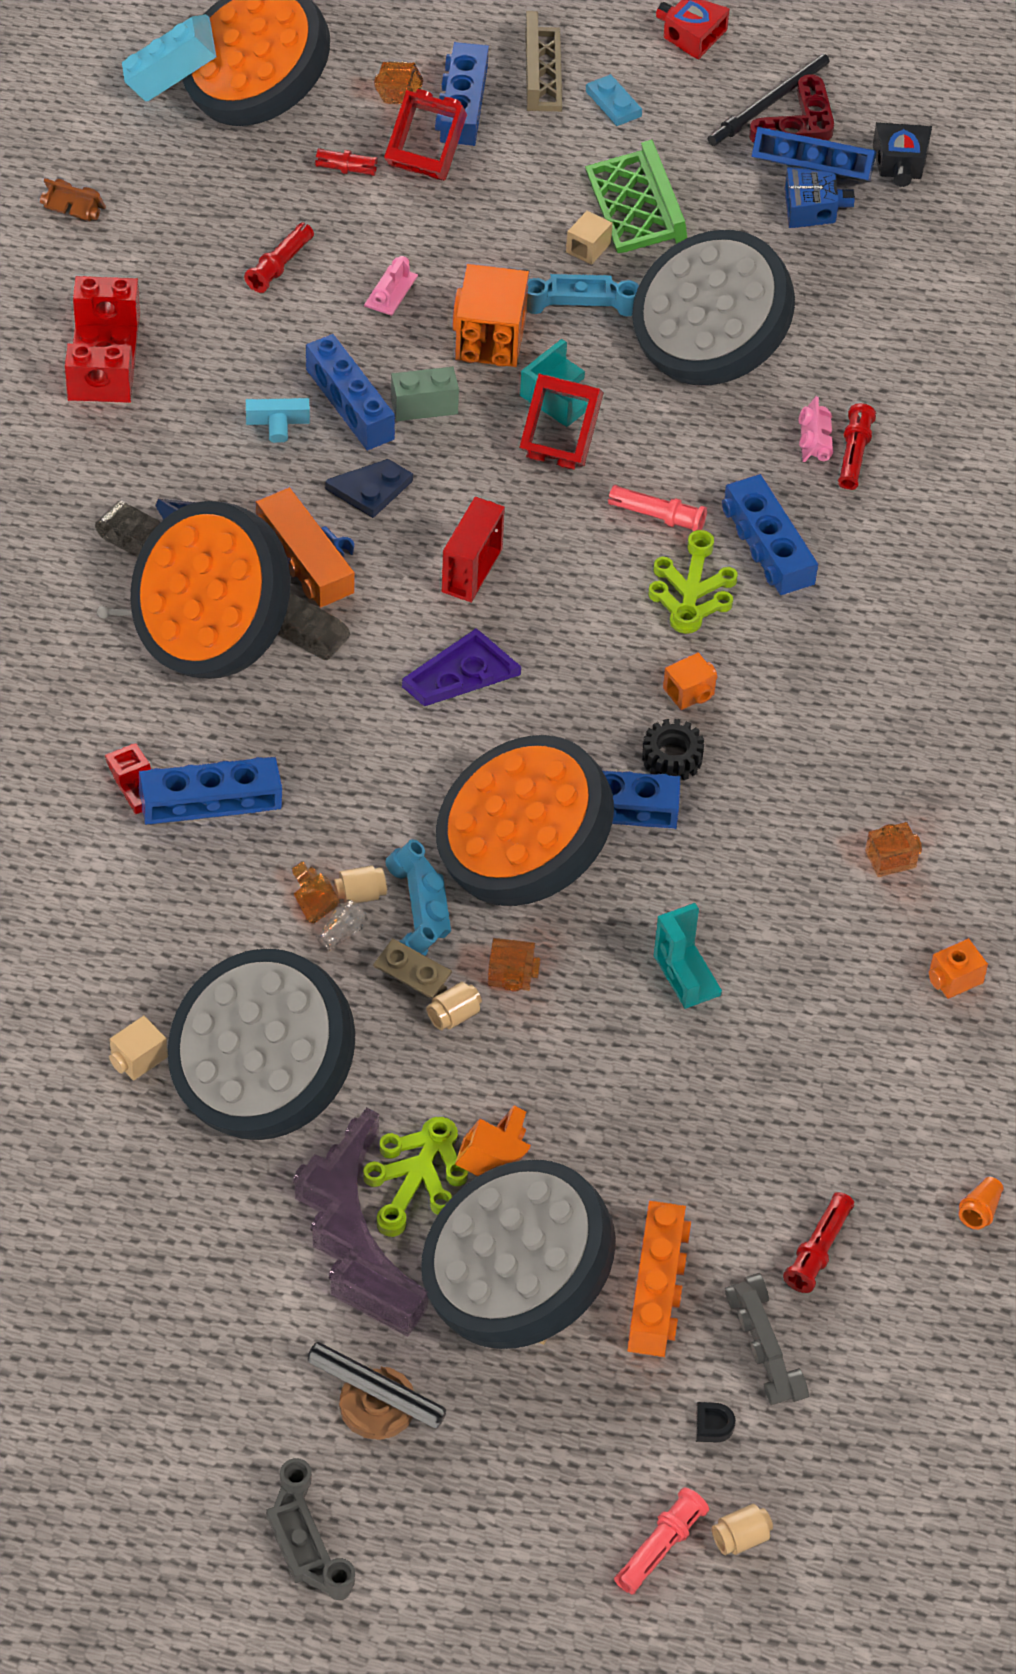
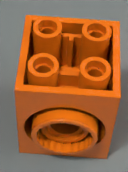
M467 264L463 287L457 289L454 303L453 331H456L455 360L469 363L495 364L502 367H517L527 315L529 271Z

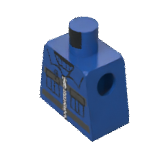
M787 167L784 190L789 228L835 223L838 208L854 207V189H837L836 175L833 172Z

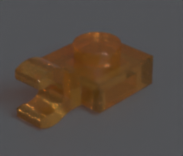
M301 861L292 868V872L301 886L293 894L308 921L315 924L341 904L326 876L321 873L317 874L312 866L308 869L304 861Z

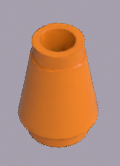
M986 1177L960 1202L959 1218L966 1226L979 1230L992 1223L1001 1193L1004 1190L1002 1183L994 1177Z

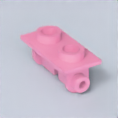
M400 256L392 261V265L388 267L365 302L364 307L390 316L394 314L418 277V274L410 272L408 258Z
M815 396L808 407L805 406L801 410L798 421L801 425L799 446L802 448V462H806L811 455L818 457L820 461H827L833 454L832 437L829 436L832 433V414L828 408L824 406L819 407V397Z

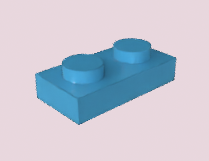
M611 74L586 84L588 95L616 126L642 117V108Z

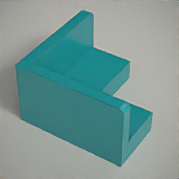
M560 339L521 370L520 396L531 403L538 374L579 383L584 379L585 371L566 359L567 342ZM545 392L541 410L565 427H568L586 412L588 403Z
M696 903L658 916L653 956L684 1009L719 997L722 994V989L695 946L699 908Z

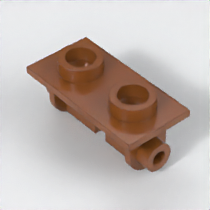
M44 178L48 192L41 194L40 204H43L46 209L65 214L68 205L71 204L70 216L90 222L92 219L97 220L99 218V208H106L100 194L92 188L83 187V189L72 187L70 183L62 179L52 181Z

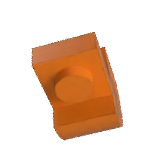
M514 1105L498 1123L497 1127L479 1119L464 1136L455 1165L476 1176H480L498 1166L520 1161L531 1146L522 1141L526 1132V1128L522 1126L526 1111Z

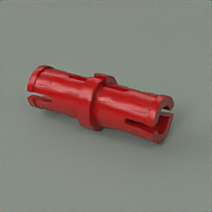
M318 148L316 153L318 160H315L316 167L341 170L343 174H348V171L375 176L377 170L375 164L378 163L377 157L352 154L350 150L337 152Z

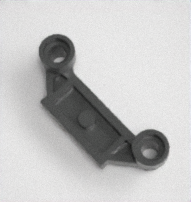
M756 1273L745 1277L743 1282L725 1287V1294L730 1308H740V1310H737L741 1327L744 1332L750 1331L754 1341L750 1345L754 1359L757 1364H764L770 1382L764 1383V1389L770 1405L772 1406L790 1399L796 1402L809 1398L807 1383L801 1369L786 1371L783 1353L762 1303L769 1301L768 1291L762 1275Z
M289 1459L280 1469L281 1488L274 1507L266 1509L267 1519L295 1584L304 1581L328 1593L334 1600H344L350 1595L351 1589L355 1584V1568L346 1559H330L305 1502V1496L312 1481L311 1467L303 1459Z

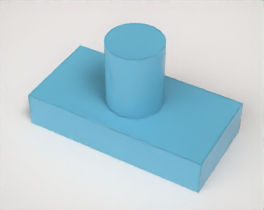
M309 398L246 399V425H269V440L273 443L286 442L288 440V424H310Z

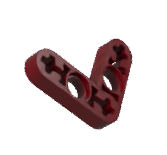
M810 74L802 76L798 81L797 89L802 115L756 118L750 124V140L753 143L755 142L757 127L771 130L779 129L778 131L790 133L785 131L786 128H795L798 132L791 134L826 141L830 140L834 131V119L823 79ZM810 88L815 91L813 95H810ZM818 106L823 110L813 111L810 110L809 107ZM821 121L822 129H820L819 126H817V122Z

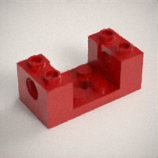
M75 276L73 293L75 330L73 344L67 343L65 360L68 401L131 403L140 320L138 278Z

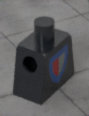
M876 122L873 150L877 152L876 162L880 176L894 177V183L899 187L908 186L912 179H921L929 150L932 126Z

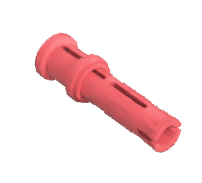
M613 485L609 497L612 498L608 500L609 505L662 519L669 527L677 525L696 531L702 530L707 516V507L705 506L693 507L683 504L677 498L667 501L625 489L618 485Z
M682 1488L678 1492L679 1499L669 1511H664L658 1516V1526L614 1577L616 1584L631 1595L635 1594L642 1582L651 1574L676 1542L686 1540L691 1526L700 1516H706L709 1512V1506L698 1493L689 1488Z

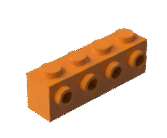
M649 1200L627 1352L665 1357L667 1340L675 1341L678 1318L671 1317L672 1307H680L682 1285H675L676 1275L684 1276L687 1253L680 1252L681 1243L689 1242L691 1221L684 1220L686 1210L684 1205Z

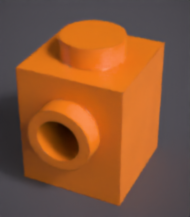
M698 652L665 667L663 689L680 710L696 703H705L715 694L716 680L718 678L716 669L710 662H706Z
M968 938L933 954L929 978L932 985L937 990L941 989L947 999L983 984L988 963Z

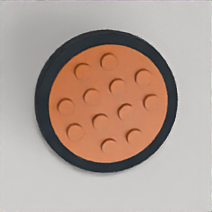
M219 0L203 14L210 17L217 57L183 78L182 82L193 102L207 116L219 123L232 126H247L271 120L295 106L318 81L326 66L330 51L328 25L321 10L313 0Z
M202 501L181 507L167 516L149 535L134 567L130 601L132 617L139 638L148 652L159 663L183 675L196 678H222L236 674L256 662L276 638L283 624L289 604L290 569L284 547L277 534L267 522L253 512L235 504L217 501Z
M532 735L500 744L471 763L455 780L445 796L436 825V843L439 855L452 878L469 894L486 903L501 906H518L548 898L577 880L591 866L604 847L611 830L614 814V800L610 785L597 762L580 746L567 739L549 735Z

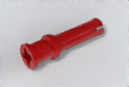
M304 222L299 223L272 252L264 253L259 258V263L245 272L244 278L247 285L254 291L264 293L269 288L270 282L283 274L284 265L314 237V231L308 224L305 226Z
M863 403L854 404L849 408L848 417L850 422L844 431V438L847 444L838 485L849 490H854L858 487L865 446L872 439L870 428L876 419L875 409Z
M842 1192L834 1193L809 1241L799 1245L796 1251L797 1258L795 1262L783 1274L784 1281L792 1289L801 1293H810L814 1290L816 1276L829 1262L828 1251L850 1211L854 1208V1200L849 1195Z

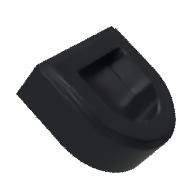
M697 1402L696 1442L719 1443L729 1439L734 1432L736 1423L733 1411L721 1403Z

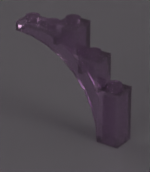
M366 1107L359 1118L354 1117L346 1128L344 1139L339 1145L334 1144L330 1148L326 1159L314 1154L307 1165L302 1164L297 1169L293 1178L295 1199L319 1212L315 1216L310 1228L313 1232V1247L337 1259L328 1277L331 1280V1295L408 1337L428 1309V1290L405 1276L383 1254L371 1236L361 1212L358 1196L359 1176L366 1154L379 1133V1113Z

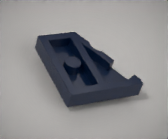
M385 459L329 478L325 481V489L374 518L413 482V473L390 459Z

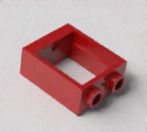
M417 89L416 92L406 90L384 156L387 163L393 167L445 181L467 117L461 102L451 97H444V100L434 98L432 93ZM416 108L453 118L440 161L403 151Z
M538 374L519 446L521 450L527 452L526 458L544 462L546 457L557 459L556 465L575 470L576 464L585 466L604 392L600 388ZM545 392L588 402L575 453L532 443Z
M478 497L473 498L443 549L442 593L472 603L503 549L504 506Z

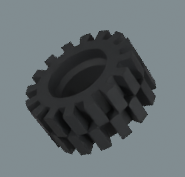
M664 719L662 726L658 722L654 723L653 728H648L643 741L642 761H644L646 770L651 768L650 774L655 775L660 773L669 776H681L683 781L689 779V773L692 776L697 774L698 768L700 769L704 752L703 735L699 736L700 730L697 727L691 730V723L687 721L684 726L680 725L681 719H674V724H670L669 719ZM666 745H676L683 748L686 753L671 756L665 754L660 749Z

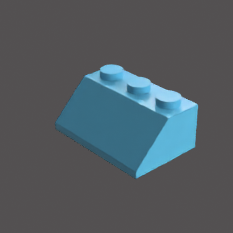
M206 14L192 16L183 23L177 24L160 38L153 40L137 53L130 55L122 62L125 83L143 100L149 101L216 58L210 17Z

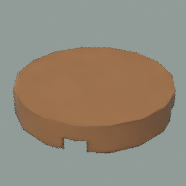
M381 1366V1369H372L414 1391L412 1384L402 1373L390 1367ZM347 1382L341 1388L339 1408L342 1419L351 1431L364 1438L381 1440L394 1437L405 1430L413 1419L412 1416Z

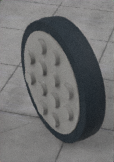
M736 230L708 231L677 243L662 254L646 272L634 299L632 313L634 331L647 358L670 378L690 385L721 384L748 374L775 352L790 328L795 309V293L789 272L782 259L763 240L749 233Z
M256 949L236 954L221 961L204 973L190 988L178 1007L168 1040V1064L172 1082L186 1106L202 1122L215 1130L248 1140H265L287 1135L318 1117L342 1088L348 1076L355 1050V1025L352 1011L345 995L330 975L320 966L300 955L279 949Z
M521 1160L493 1168L461 1188L446 1203L431 1226L424 1244L421 1263L422 1281L428 1299L439 1317L461 1337L477 1345L495 1349H512L546 1340L575 1322L592 1305L604 1287L613 1265L616 1248L615 1228L612 1217L597 1190L579 1173L565 1165L547 1160Z

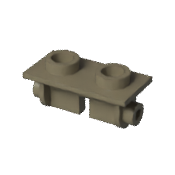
M393 938L373 964V967L431 999L447 990V986L443 984L452 973V970Z

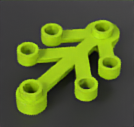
M705 530L693 531L688 537L687 549L692 558L687 580L673 566V561L670 558L659 557L654 561V574L658 577L666 578L684 597L683 603L678 602L668 592L669 588L665 582L654 581L649 585V598L655 602H661L671 613L669 620L671 627L677 632L684 634L694 633L699 630L704 617L716 611L728 612L733 605V596L729 592L719 591L714 595L713 599L696 606L697 599L720 587L731 588L735 586L738 573L734 568L723 567L719 570L718 574L700 582L704 560L712 554L714 546L713 535ZM664 565V566H667L668 568H667V569H662V568H660L659 566ZM723 576H731L732 578L725 579ZM654 590H662L663 592L656 593ZM719 600H725V601H727L728 603H720V602H718V601H719Z
M434 1117L424 1123L420 1132L402 1137L388 1133L381 1137L380 1153L388 1159L398 1157L402 1151L423 1147L418 1156L387 1165L373 1161L364 1167L363 1179L370 1187H378L384 1181L407 1175L392 1203L385 1205L377 1213V1229L381 1234L395 1237L404 1232L406 1228L405 1210L422 1180L430 1196V1208L433 1213L438 1215L445 1206L436 1204V1200L443 1199L448 1202L452 1198L451 1193L443 1189L432 1163L438 1151L446 1166L447 1182L456 1187L462 1186L467 1182L468 1171L455 1165L457 1154L453 1145L458 1138V1129L450 1119ZM444 1130L445 1133L439 1135L434 1133V1131ZM388 1143L395 1144L396 1147L393 1149H388L385 1147V1145ZM376 1171L379 1172L381 1175L378 1177H371L368 1174L370 1172ZM453 1171H460L463 1175L456 1177L451 1173ZM392 1214L396 1215L397 1218L389 1220L385 1216Z

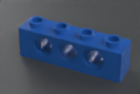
M454 42L452 54L446 55L445 71H448L449 74L443 73L442 91L446 92L440 93L439 99L444 100V97L454 98L461 102L467 113L458 144L476 145L488 69L489 45ZM436 114L435 131H440V142L446 143L453 118Z
M757 127L751 157L871 181L877 152L871 149Z
M331 334L306 344L307 372L364 448L368 451L395 440L394 412L336 336Z
M759 474L727 484L725 498L722 500L724 514L726 517L733 519L739 538L746 540L753 560L756 563L760 562L768 584L770 586L774 585L780 596L815 585L818 563L762 475Z
M256 757L249 760L221 761L211 764L186 765L165 769L154 768L139 771V795L145 825L281 809L282 784L276 757Z
M603 771L610 785L614 800L612 824L677 829L681 776L642 774L630 771Z

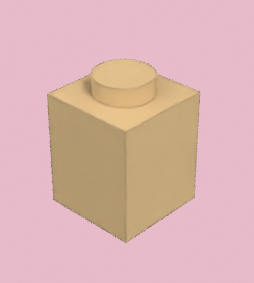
M586 211L567 231L566 253L592 265L611 244L612 222Z
M144 1015L110 1038L111 1055L109 1059L119 1073L126 1072L133 1081L168 1057L167 1038Z

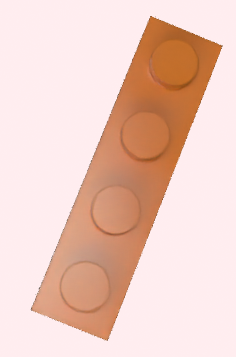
M290 487L256 501V515L267 522L277 534L284 547L286 556L291 559L289 563L290 575L298 577L303 591L309 599L313 598L321 608L354 593L355 572Z

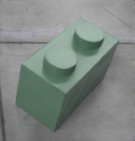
M454 367L391 373V402L396 421L458 414L459 387Z

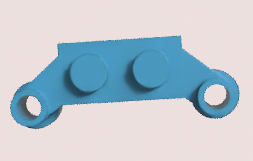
M550 274V279L547 281L540 278L528 279L527 312L539 314L549 305L612 306L617 309L620 315L632 316L634 299L639 284L631 280L616 283L612 280V276Z
M411 839L402 848H396L386 858L385 863L392 875L400 879L406 877L408 879L415 930L405 935L399 942L425 956L428 953V948L438 937L445 938L451 932L443 875L437 873L424 857L425 849L419 841Z

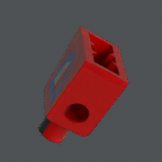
M681 0L675 7L662 2L656 11V18L665 21L664 38L699 60L727 31L730 9L705 0Z

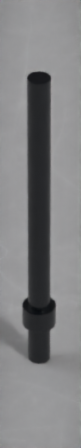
M821 54L736 117L731 116L721 123V127L708 136L709 144L716 146L728 136L730 138L741 131L743 125L796 88L802 76L814 75L829 64V57L826 54Z

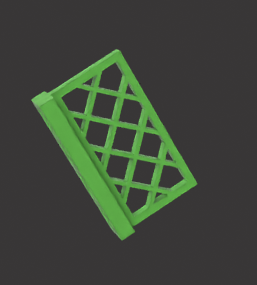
M653 140L641 142L642 150L585 166L604 219L612 222L611 238L617 253L632 251L670 239H674L676 244L687 239L685 219ZM639 162L640 164L636 172L624 169L627 165ZM605 171L612 173L607 181L595 177V174ZM619 176L630 179L625 187L614 183ZM637 182L648 185L644 193L633 190ZM608 190L619 193L615 201L603 198ZM627 196L638 200L633 207L622 204ZM645 202L656 206L652 213L640 210ZM616 211L628 214L623 222L611 218ZM634 217L646 220L641 228L630 224ZM653 223L664 226L666 229L655 233L648 231ZM624 231L635 235L633 239L620 242L619 239Z

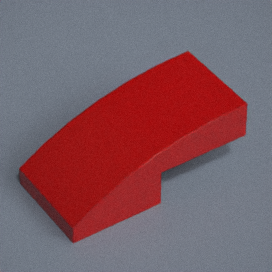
M134 743L106 754L105 760L116 783L136 815L143 812L139 795V771L151 770V767L138 745Z

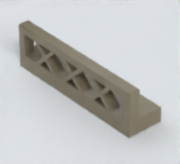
M526 11L527 111L562 112L560 27H538V11ZM538 36L554 37V40L545 45L539 40ZM547 54L554 60L545 64L539 58ZM546 73L554 78L548 84L539 79ZM548 93L556 99V102H539V98Z

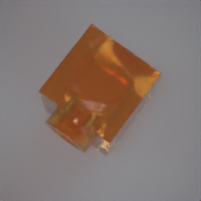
M382 62L379 74L375 76L374 85L384 103L402 104L406 90L416 92L417 89H421L424 79L415 63Z
M908 822L896 825L888 824L880 829L869 831L865 852L877 877H882L916 868L918 856L922 853V845L919 836L912 833Z
M493 938L488 970V986L502 987L512 992L519 990L530 991L531 979L539 978L541 963L540 957H534L535 943Z

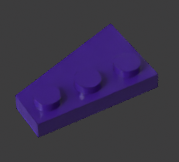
M475 628L402 678V688L425 707L521 675V666L481 631Z

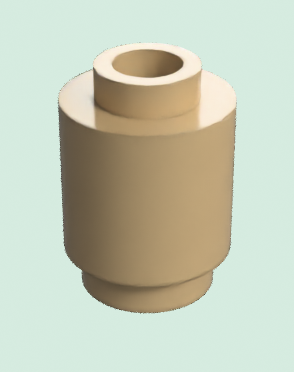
M373 865L343 870L339 872V878L334 879L337 900L343 899L345 905L379 900V896L387 895L386 879L382 867L374 869Z
M460 982L434 997L432 1003L426 1007L431 1022L437 1029H452L479 1013V1004L482 1000L478 990L473 985Z
M751 1504L719 1518L718 1524L712 1526V1535L723 1555L729 1553L737 1555L770 1539V1531L773 1530V1523L766 1509H759L757 1505Z

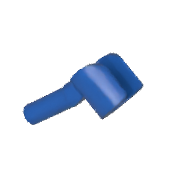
M326 526L321 528L342 557H344L342 549H347L353 555L354 542L351 538H337Z

